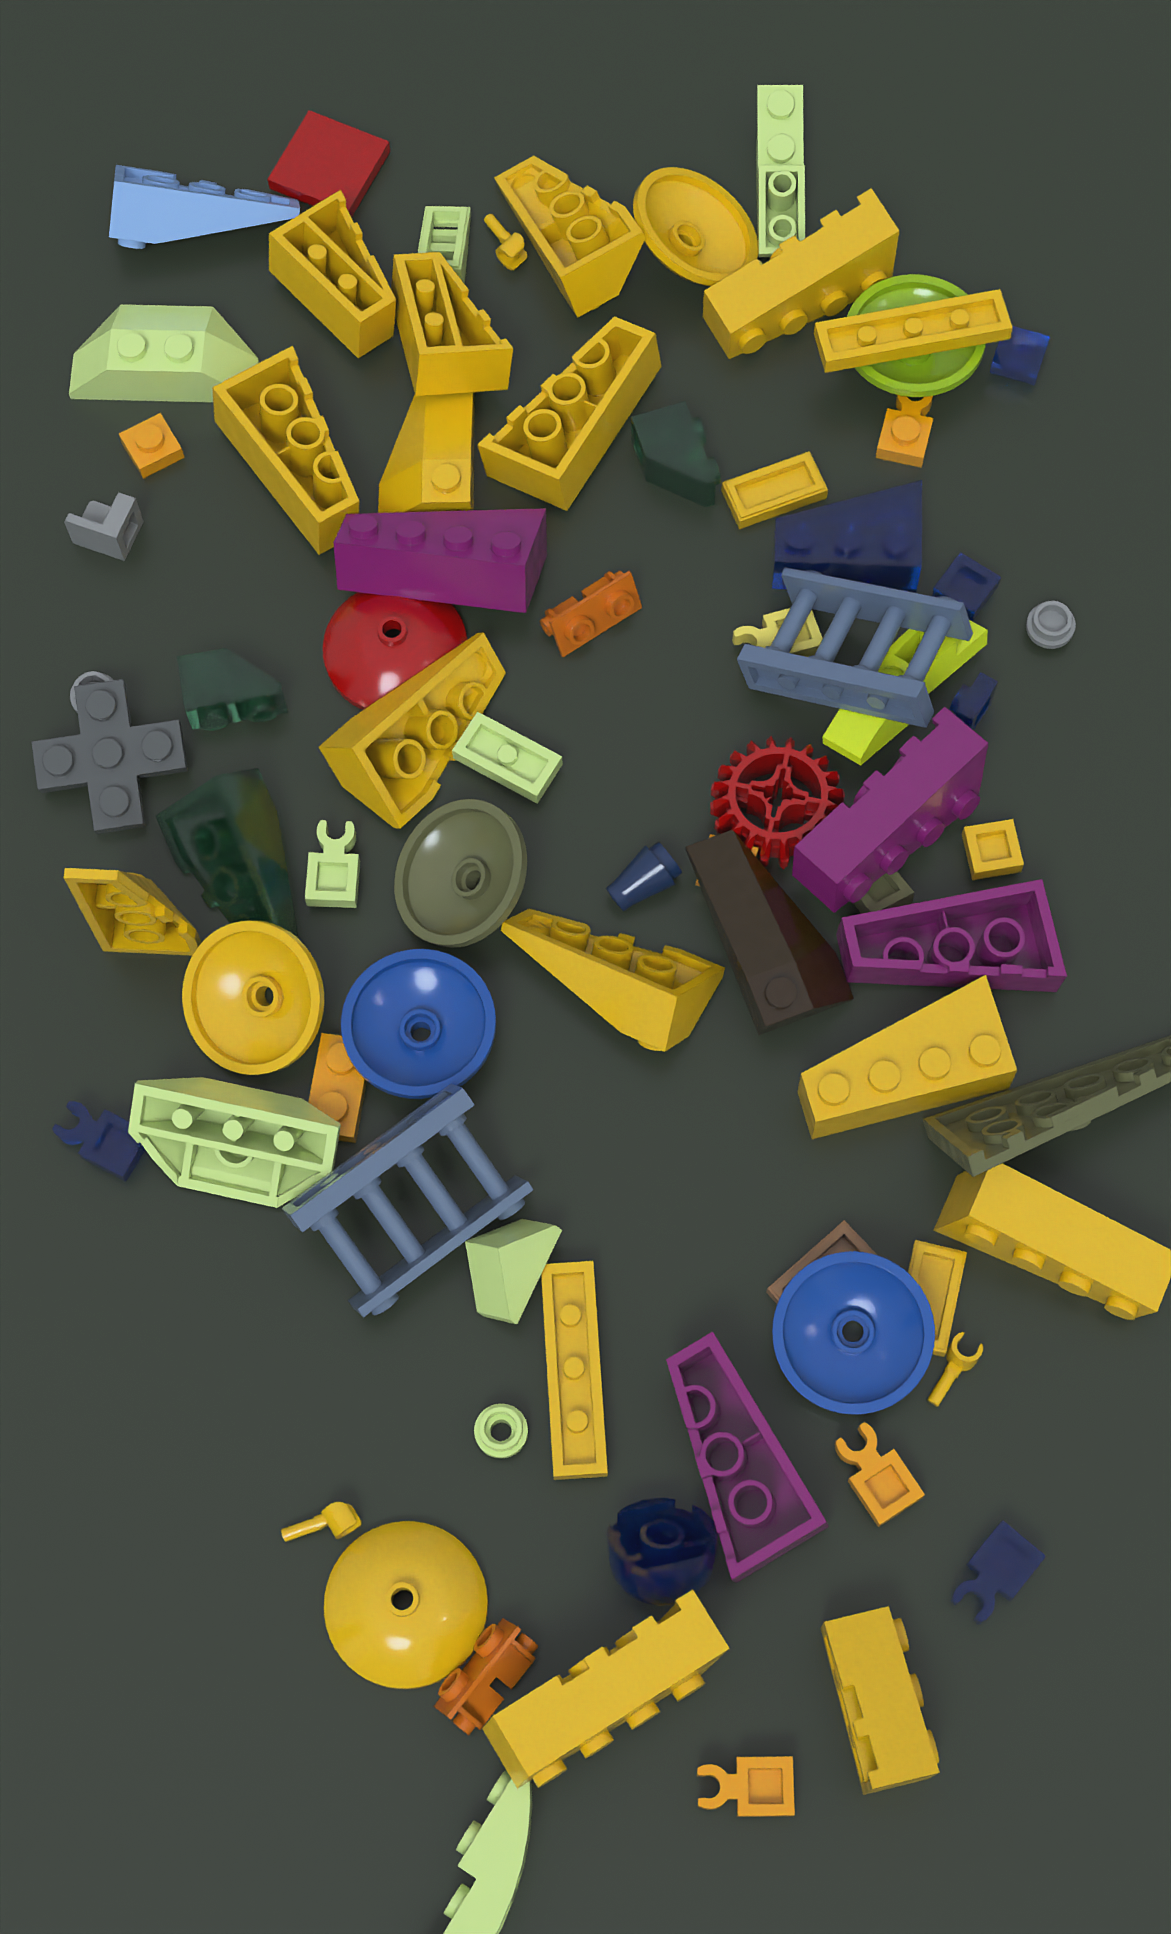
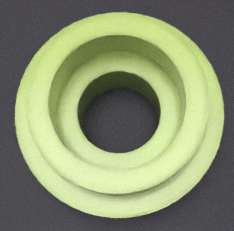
M494 1404L484 1409L478 1416L474 1426V1435L478 1446L485 1454L502 1459L517 1454L523 1448L528 1437V1426L524 1415L514 1406ZM498 1423H506L512 1429L510 1437L504 1441L495 1440L491 1435L493 1427Z

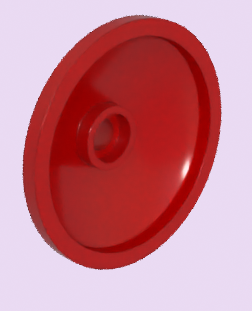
M357 592L343 602L331 617L323 639V659L329 679L338 693L352 705L364 710L465 642L467 634L463 621L452 604ZM390 629L401 631L398 636L393 638L385 636V633Z

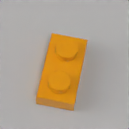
M321 1033L308 1103L341 1124L338 1141L356 1143L367 1080L359 1074L351 1063L342 1036Z

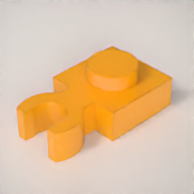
M897 395V410L887 408L877 446L876 458L922 468L933 423V418L925 415L930 411L933 396L923 397L919 401H912L907 396Z
M864 1422L858 1427L860 1435L865 1440L864 1449L853 1451L847 1447L846 1442L842 1438L837 1439L834 1445L836 1453L842 1461L850 1465H856L859 1472L848 1479V1483L876 1525L880 1527L921 1500L925 1494L895 1449L882 1457L876 1450V1433L870 1425Z
M793 1756L736 1757V1774H727L721 1767L713 1764H706L697 1768V1776L714 1777L720 1786L719 1793L715 1797L697 1799V1806L702 1809H717L727 1800H737V1817L795 1816Z

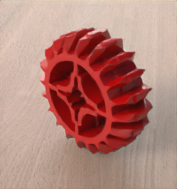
M770 736L766 740L765 749H760L751 740L747 744V756L734 750L730 755L731 766L722 764L718 769L717 776L720 781L714 782L711 786V796L715 800L710 803V814L718 817L714 827L717 834L733 830L750 851L753 846L758 848L759 861L764 867L768 866L770 858H778V864L783 870L788 867L789 856H794L795 845L842 802L844 803L845 798L843 789L836 787L840 779L838 771H826L829 765L827 756L812 760L813 748L811 744L803 747L801 751L794 750L795 741L792 737L787 739L785 747H776V741ZM767 774H774L768 780L753 781V779ZM791 777L801 781L804 785H806L808 789L812 792L814 798L808 797L809 792L800 790L797 787H795L791 781ZM779 788H782L781 800L783 801L781 806H778L776 816L773 818L772 803L774 799H777ZM739 807L746 808V813L757 816L762 821L764 829L748 821ZM789 824L803 825L792 831L780 832L783 827Z

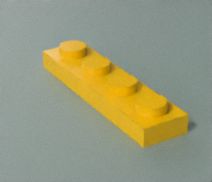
M998 289L816 322L814 336L824 372L828 373L1008 340L1011 338L1013 327L1001 290Z
M594 1262L546 1264L541 1273L553 1477L554 1480L608 1476Z

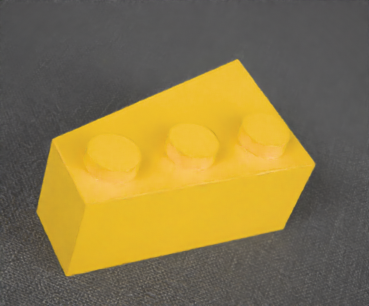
M339 190L269 233V271L357 358H360L394 336L396 298L374 255L371 256L362 240L363 233L358 223L353 222L346 208V199L342 191Z

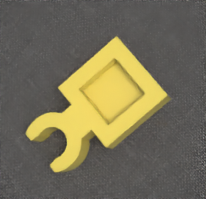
M790 608L763 615V629H758L754 626H742L734 630L732 639L734 646L742 643H750L763 648L771 646ZM812 610L789 653L806 657L815 655L823 638Z

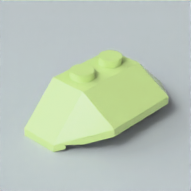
M121 304L73 354L69 396L70 399L213 402L212 387L258 364L259 360L214 307Z
M197 1077L138 1080L134 1087L128 1133L137 1143L140 1142L154 1162L177 1186L278 1208L302 1194L334 1170L341 1124L302 1098Z

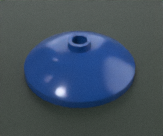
M410 949L393 953L378 960L357 978L347 994L343 1005L341 1034L351 1063L371 1085L388 1094L402 1098H432L451 1083L459 1087L462 1086L481 1069L494 1043L496 1013L486 984L468 964L457 957L441 951ZM417 1029H428L431 1034L426 1040L417 1041L412 1038L413 1033Z
M846 1251L834 1253L819 1258L805 1266L791 1279L784 1289L773 1318L774 1351L787 1380L810 1402L837 1413L867 1414L894 1405L917 1386L924 1376L933 1354L935 1325L930 1304L923 1290L914 1278L899 1265L884 1257L867 1252ZM849 1321H857L863 1327V1335L857 1341H848L842 1334L843 1326Z

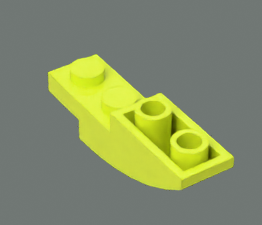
M969 620L973 632L970 641L945 636L923 681L925 682L928 694L987 645V629ZM908 629L890 646L878 672L895 676L904 675L925 632ZM839 709L823 735V744L861 766L909 724Z

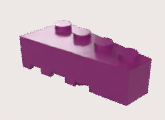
M546 508L346 514L333 542L337 589L526 613L547 557Z
M946 707L932 718L935 729L922 741L913 736L899 749L902 756L885 776L876 770L863 782V786L856 794L854 804L851 807L842 802L795 845L792 876L832 912L835 913L849 901L855 903L862 899L871 888L872 883L886 873L892 875L904 865L910 854L921 846L929 847L941 836L944 828L957 818L960 820L967 818L979 805V792L988 742Z
M1042 879L842 917L836 933L846 980L852 983L962 988L986 975L990 989L1057 992L1067 977Z
M712 1331L669 1357L666 1361L690 1436L700 1476L704 1483L717 1533L719 1534L726 1557L732 1581L737 1583L828 1528L829 1525Z

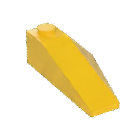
M534 155L494 177L503 196L577 318L619 295L646 239L643 231L624 205L616 201L610 204L599 197L597 190L588 185L583 189L571 182L566 173Z
M475 392L415 396L414 394L379 483L378 513L474 510Z
M477 633L352 717L319 746V749L344 789L393 828L401 829L433 800L441 786L437 782L448 762L455 761L452 749L477 711L483 714L506 672L485 634Z
M65 868L64 880L103 951L192 956L202 943L194 926L151 879L145 878L140 874L126 873L119 870Z
M527 909L505 920L501 927V931L620 1033L638 1040L642 1047L654 1051L665 1052L689 1037L722 980L725 967L679 948L665 945L663 952L658 953L634 946V936L619 933L618 937L594 936L590 934L591 929L585 923L533 909Z

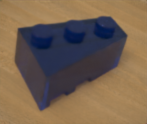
M922 480L776 518L773 540L772 589H786L781 576L786 567L801 571L814 570L826 576L916 593L922 567Z

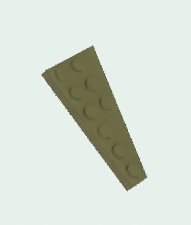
M1171 1035L924 1118L923 1122L927 1136L972 1177L979 1175L1068 1131L1084 1128L1091 1123V1120L1170 1083Z

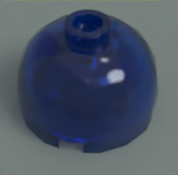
M654 1498L644 1499L625 1506L617 1513V1523L612 1527L609 1525L607 1530V1553L612 1576L628 1596L646 1604L658 1606L674 1605L676 1603L675 1600L692 1589L697 1595L705 1587L711 1578L715 1566L718 1534L714 1521L701 1508L692 1505L691 1513L684 1509L675 1508L676 1499Z

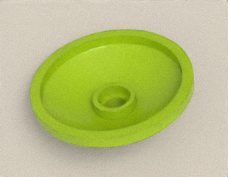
M920 274L899 275L877 282L861 293L852 304L847 317L968 294L954 284L937 277ZM986 344L855 367V369L868 382L889 393L907 397L934 396L950 391L965 382L979 366Z

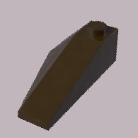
M733 830L686 846L685 850L758 1035L854 999L836 952Z

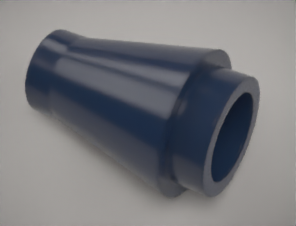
M657 842L650 848L645 845L615 881L605 889L624 912L632 905L676 885L674 879L681 875L682 871L663 845Z

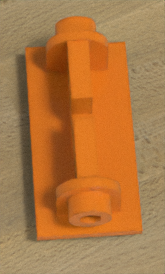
M619 570L614 574L608 571L604 574V577L581 591L584 598L581 601L576 600L572 596L553 609L549 608L545 611V617L539 620L540 625L549 637L554 635L562 657H565L642 608L630 571L623 573Z
M504 1618L501 1619L498 1625L491 1624L480 1634L473 1647L476 1653L462 1670L457 1668L447 1676L438 1691L440 1698L433 1706L450 1720L458 1712L452 1722L468 1736L475 1728L481 1730L504 1700L499 1693L490 1687L493 1680L497 1677L512 1690L530 1665L536 1660L532 1654L539 1646L522 1632L515 1640L521 1629Z

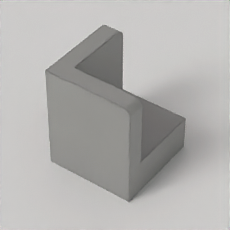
M119 492L112 506L97 501H90L82 517L69 513L64 521L73 544L125 561L144 522L136 498Z

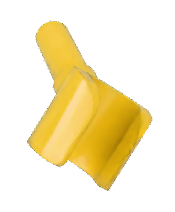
M493 214L486 215L484 222L501 243L495 250L497 258L507 269L515 270L528 257L527 252L523 249L525 246L523 237L517 232L511 235Z
M965 1332L958 1333L950 1343L946 1352L948 1364L927 1398V1401L936 1407L940 1405L961 1372L971 1370L982 1355V1343L971 1357H966L958 1351L957 1345Z
M334 1502L323 1509L321 1514L309 1520L281 1529L284 1541L287 1542L329 1526L335 1538L340 1539L359 1528L362 1523L352 1505Z

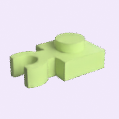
M320 820L318 823L317 837L323 853L309 852L305 889V902L307 906L357 908L361 861L359 854H347L356 843V832L352 821H346L345 834L339 839L328 837L329 828L326 820Z

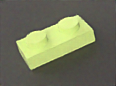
M478 711L452 749L453 759L537 804L563 765L562 756Z

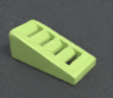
M425 206L418 253L440 252L465 284L471 208ZM434 227H458V229H434Z

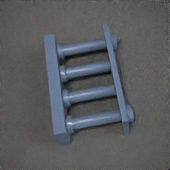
M785 567L781 576L792 606L771 646L763 648L744 644L737 657L748 688L927 728L934 714L925 682H923L945 636L970 641L973 634L964 603L946 596L933 597L826 576L814 570L801 571ZM812 609L835 614L815 655L806 657L789 653ZM855 618L880 623L859 665L852 667L833 662ZM900 627L925 632L904 675L895 676L878 672Z
M452 1083L282 1208L292 1224L301 1232H304L309 1227L312 1231L319 1230L361 1288V1291L350 1298L348 1302L363 1318L370 1312L373 1315H378L386 1311L398 1300V1291L497 1217L499 1220H504L515 1214L524 1206L525 1201L523 1198L534 1190L528 1181L516 1175L505 1182L464 1124L467 1119L464 1113L472 1108L474 1103L462 1087ZM436 1133H439L441 1136H448L488 1193L487 1197L464 1214L422 1155L424 1148L421 1144ZM394 1164L399 1168L403 1166L406 1168L446 1225L444 1229L422 1245L379 1186L382 1182L379 1176ZM352 1195L355 1199H363L404 1257V1259L380 1277L375 1273L336 1218L339 1214L336 1207Z

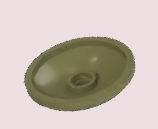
M477 799L453 801L437 808L426 816L416 826L404 844L395 871V900L399 913L408 928L415 935L429 943L441 947L456 948L476 943L500 927L517 904L526 879L527 851L518 825L502 809Z

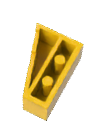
M440 252L394 254L391 290L396 298L395 317L415 396L508 390L513 347L506 338L501 340L490 326L491 318L485 310L478 311L468 298L469 289Z
M887 1606L825 1621L821 1626V1632L863 1795L926 1780L940 1773L937 1765L939 1763L936 1743L931 1730L926 1729L920 1710L921 1707H924L921 1687L915 1673L909 1674L903 1652L909 1651V1644L902 1619H893L890 1608Z

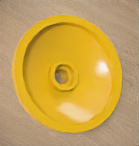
M667 167L651 172L638 186L633 199V213L636 223L646 238L644 243L650 252L676 275L696 284L712 286L757 259L758 240L750 218L738 201L715 181L692 170Z
M240 921L217 929L198 946L185 972L182 1004L191 1035L200 1049L211 1060L221 1067L239 1074L260 1075L272 1073L291 1065L310 1047L322 1022L324 988L320 971L313 956L295 935L273 923L265 921ZM268 987L273 991L274 996L271 1004L265 998V991Z
M416 1521L384 1524L364 1533L352 1542L335 1563L324 1595L326 1629L339 1656L361 1677L377 1685L393 1689H416L430 1686L447 1678L451 1672L460 1668L473 1654L474 1644L484 1631L488 1614V1594L485 1579L469 1549L449 1532L437 1526ZM401 1590H407L413 1595L411 1606L405 1610H398L393 1605L395 1594Z

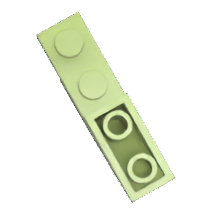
M757 85L756 191L758 257H771L780 247L779 244L794 235L799 241L805 239L803 85Z
M504 1771L487 1798V1801L495 1806L484 1824L481 1825L474 1820L459 1842L456 1851L464 1856L458 1867L475 1877L476 1881L471 1889L462 1883L444 1911V1914L452 1920L443 1934L500 1933L514 1901L525 1865L532 1817L531 1781L517 1789L508 1772Z

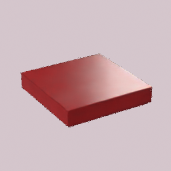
M309 110L268 177L269 189L298 199L311 206H315L341 190L346 199V208L352 218L389 155L390 143L387 140Z

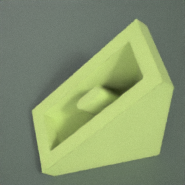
M520 1219L465 1241L477 1312L487 1318L517 1325L562 1229L552 1224Z

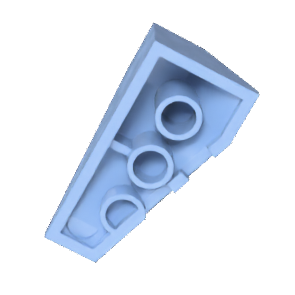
M116 165L109 237L117 238L118 244L121 246L143 249L146 247V243L158 244L293 219L300 214V205L298 199L249 189H236L234 196L225 194L224 187L206 180L190 182L189 186L180 185V182L176 180V174Z

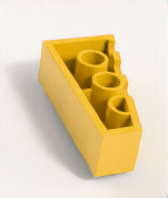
M872 188L857 196L860 205L843 216H840L838 211L835 210L820 219L823 227L804 240L799 241L794 235L779 244L780 247L772 254L768 262L762 264L760 260L755 259L704 290L703 318L728 359L742 353L750 354L756 352L766 342L783 334H795L807 323L824 315L833 316L838 314L848 304L855 302L861 293L870 286L893 276L899 229Z
M615 316L572 356L573 362L561 374L557 376L552 374L540 385L542 391L524 408L519 405L506 417L507 424L494 436L489 433L477 444L487 477L568 511L662 367L656 334Z
M293 346L212 387L215 423L320 555L334 547L333 542L346 514H359V499L339 452L334 449L329 437L328 426L323 415L320 416L313 400L312 389L307 378H304L298 365V357Z
M986 975L802 1072L797 1092L811 1139L1009 1089L1017 1068Z
M1003 1163L974 1177L967 1171L958 1174L933 1230L1052 1281L1068 1292L1086 1296L1105 1304L1104 1308L1108 1312L1127 1320H1134L1137 1317L1158 1312L1171 1278L1170 1249Z
M693 1589L675 1600V1605L658 1622L651 1615L615 1642V1648L610 1651L607 1647L599 1648L569 1669L570 1675L563 1679L560 1675L553 1677L491 1717L482 1729L517 1789L532 1779L537 1787L540 1788L567 1770L563 1762L566 1758L579 1750L585 1759L594 1755L614 1741L610 1734V1731L627 1721L631 1730L660 1712L656 1705L660 1700L673 1694L678 1702L706 1684L701 1675L730 1648Z

